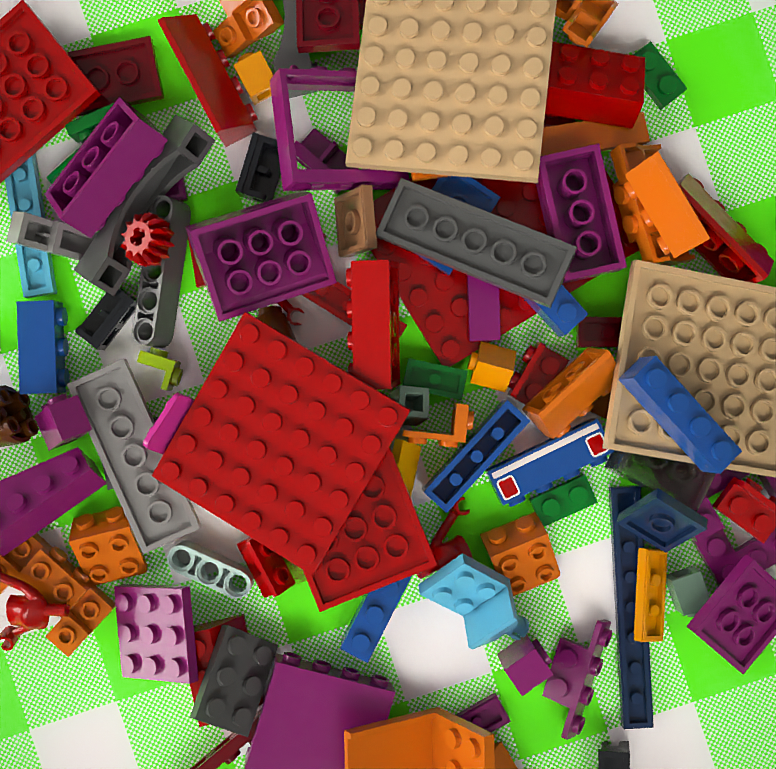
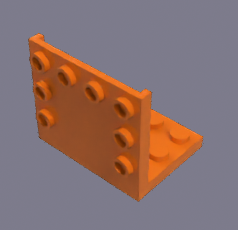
M440 707L344 730L345 769H495L494 734Z

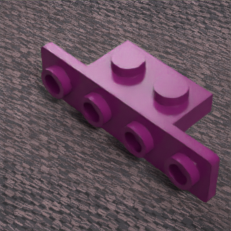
M597 620L589 647L565 637L559 640L550 669L553 675L547 679L542 696L570 708L561 737L566 740L579 735L584 727L585 717H582L585 706H588L592 701L594 695V688H592L595 676L597 677L600 674L603 666V659H601L604 647L609 645L612 637V630H610L611 621Z

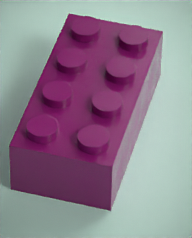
M119 97L44 195L60 220L92 238L96 231L104 227L107 217L114 208L123 203L126 193L132 185L141 180L150 162L162 153L168 139L147 117Z
M599 143L540 156L536 187L547 235L577 247V251L562 284L614 273L626 268L627 265Z

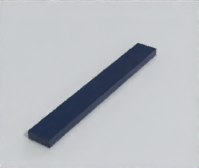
M609 486L621 726L623 729L654 728L649 642L634 640L638 548H644V539L617 524L618 514L642 499L641 486Z

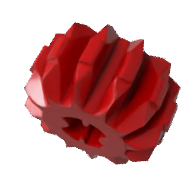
M144 213V215L134 214L133 221L126 222L127 231L121 233L125 241L120 247L126 251L125 257L143 267L161 265L162 258H170L168 249L175 246L170 242V239L175 234L169 229L170 223L153 213Z

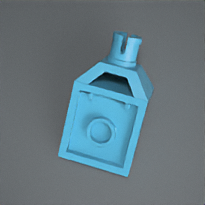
M463 553L418 585L421 596L463 616L468 648L472 650L493 642L504 634L509 635L514 640H521L520 636L524 638L528 633L529 621L527 618L517 615L510 579Z

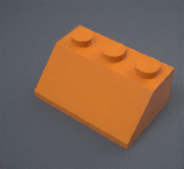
M656 152L625 174L628 181L623 185L632 200L639 198L645 209L641 210L640 214L649 228L653 225L657 228L661 236L656 240L665 255L672 253L673 257L676 258L710 239V236L659 152Z
M587 348L522 408V411L544 436L551 439L562 437L570 430L571 422L578 416L582 417L591 411L594 407L592 403L598 397L605 396L611 392L616 365L613 355L606 349Z

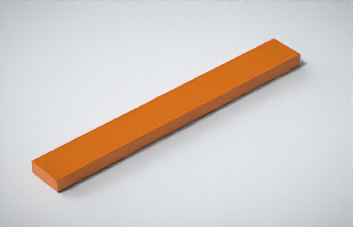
M644 112L639 113L633 129L589 121L544 127L541 156L598 143L601 152L613 150L619 144L631 142L646 145L650 142ZM411 173L412 182L448 177L447 175Z

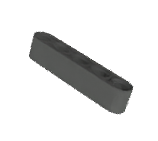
M160 195L153 200L149 213L156 214L170 223L169 229L175 233L170 242L175 246L168 249L170 258H162L161 265L141 267L132 336L137 344L165 348L169 346L174 336L188 240L185 226L190 225L191 210L182 201Z

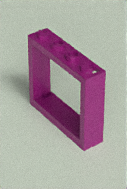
M291 65L290 68H279L270 79L283 191L352 190L361 185H372L373 190H392L397 188L401 178L410 181L409 172L374 169L297 168L288 90L354 92L357 75L355 68L347 67L340 70H328L327 67L316 66L311 69H298L297 66Z

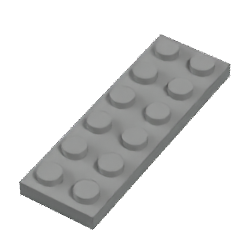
M123 358L68 383L67 386L71 395H78L92 427V430L88 433L142 553L146 554L202 528L191 501L151 476L163 454L143 446V441L149 429L155 424V421L127 359Z

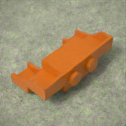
M219 0L228 17L213 30V33L226 57L234 58L254 42L274 33L284 24V20L273 0Z
M557 0L555 16L566 21L562 31L567 34L568 39L577 45H584L587 48L619 3L614 0Z
M636 142L619 144L610 151L618 181L612 187L614 199L618 204L623 220V229L627 234L629 243L637 242L642 261L672 266L696 259L694 254H689V251L676 258L673 257L672 253L664 254L656 240L661 236L655 225L649 228L640 214V211L645 209L639 198L632 200L623 185L628 181L625 174L662 148L661 144L639 145Z
M36 533L5 556L0 555V567L3 573L35 587L48 603L69 604V615L60 616L61 620L45 636L69 657L116 607L115 602L96 585L90 584L88 582L90 577L83 573L81 567H75L67 560L68 555L57 546L52 547L44 538ZM1 582L0 595L9 587Z

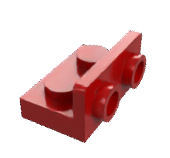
M537 342L535 346L530 344L521 359L525 362L519 373L514 371L508 385L510 390L507 395L526 405L565 369L570 360L547 348L546 344L542 342Z
M733 477L712 506L764 544L776 528V498L771 495L768 499L761 494L763 487L750 478L743 481Z
M251 537L236 544L264 598L271 595L273 597L279 596L296 583L282 556Z

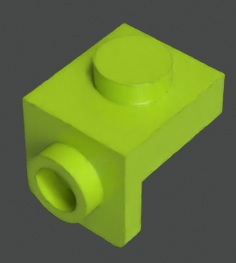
M151 347L150 352L140 350L137 359L138 363L166 371L161 389L172 391L174 386L178 387L183 375V369H180V361L167 358L169 352L155 347Z

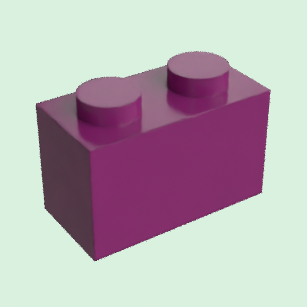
M66 394L53 397L48 400L47 404L41 406L42 411L34 417L49 451L76 441L92 430L78 395L67 398Z
M528 635L524 638L520 637L521 640H516L497 654L504 671L522 696L553 675L548 666L552 663V660L536 638L531 641Z

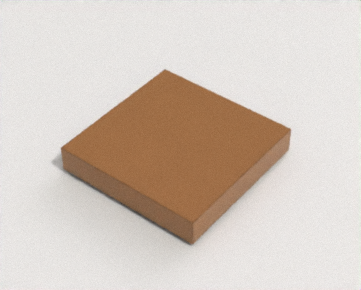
M361 185L335 197L339 257H352L376 249L377 238L372 185Z

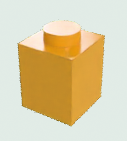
M260 50L256 53L248 52L243 54L233 66L255 106L271 97L270 79L273 73Z
M481 341L478 352H472L467 369L472 370L470 383L506 392L514 372L517 351Z

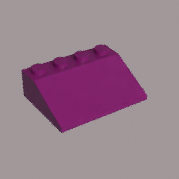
M295 192L185 226L196 262L219 322L242 315L244 312H251L337 283L313 196L310 192Z

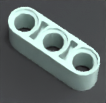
M180 542L169 551L167 556V563L173 571L229 597L242 598L248 594L254 585L255 579L248 567L194 542ZM178 550H186L190 554V563L185 564L179 561L177 558ZM211 562L216 564L219 570L218 575L210 576L207 574L204 567L205 563ZM234 575L243 576L247 586L241 589L235 587L232 583V577Z

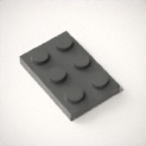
M222 625L189 718L248 737L278 645L229 625Z

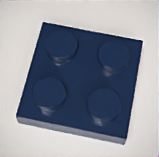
M657 488L620 512L617 524L666 553L705 531L708 519Z

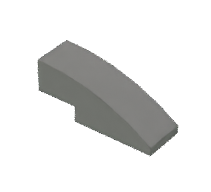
M13 211L6 242L80 261L97 233L90 238L69 224L52 221L26 212Z

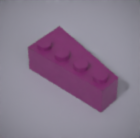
M79 447L0 481L1 556L8 554L106 485V481L95 462Z

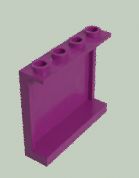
M284 652L283 655L276 653L275 665L250 747L247 748L244 758V769H345L344 730L388 719L396 693L392 683L382 675L373 674L372 677L360 675V671L351 667H343L341 670L331 667L330 663L323 660L315 659L313 662L301 660L302 657L292 652Z

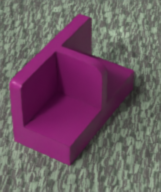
M312 129L301 143L297 140L295 141L297 162L306 169H359L347 167L345 164L346 154L339 149L338 143L335 141L331 142L317 129ZM332 190V191H333L335 194L338 195V193H339L341 190Z

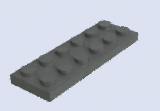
M403 178L400 179L376 232L377 238L550 309L577 251V247Z

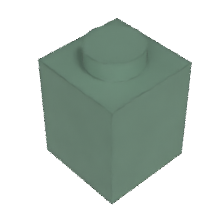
M399 385L389 394V397L411 409L403 425L418 426L429 419V388Z
M689 566L666 574V584L675 610L683 616L694 617L710 598L701 571L693 566Z

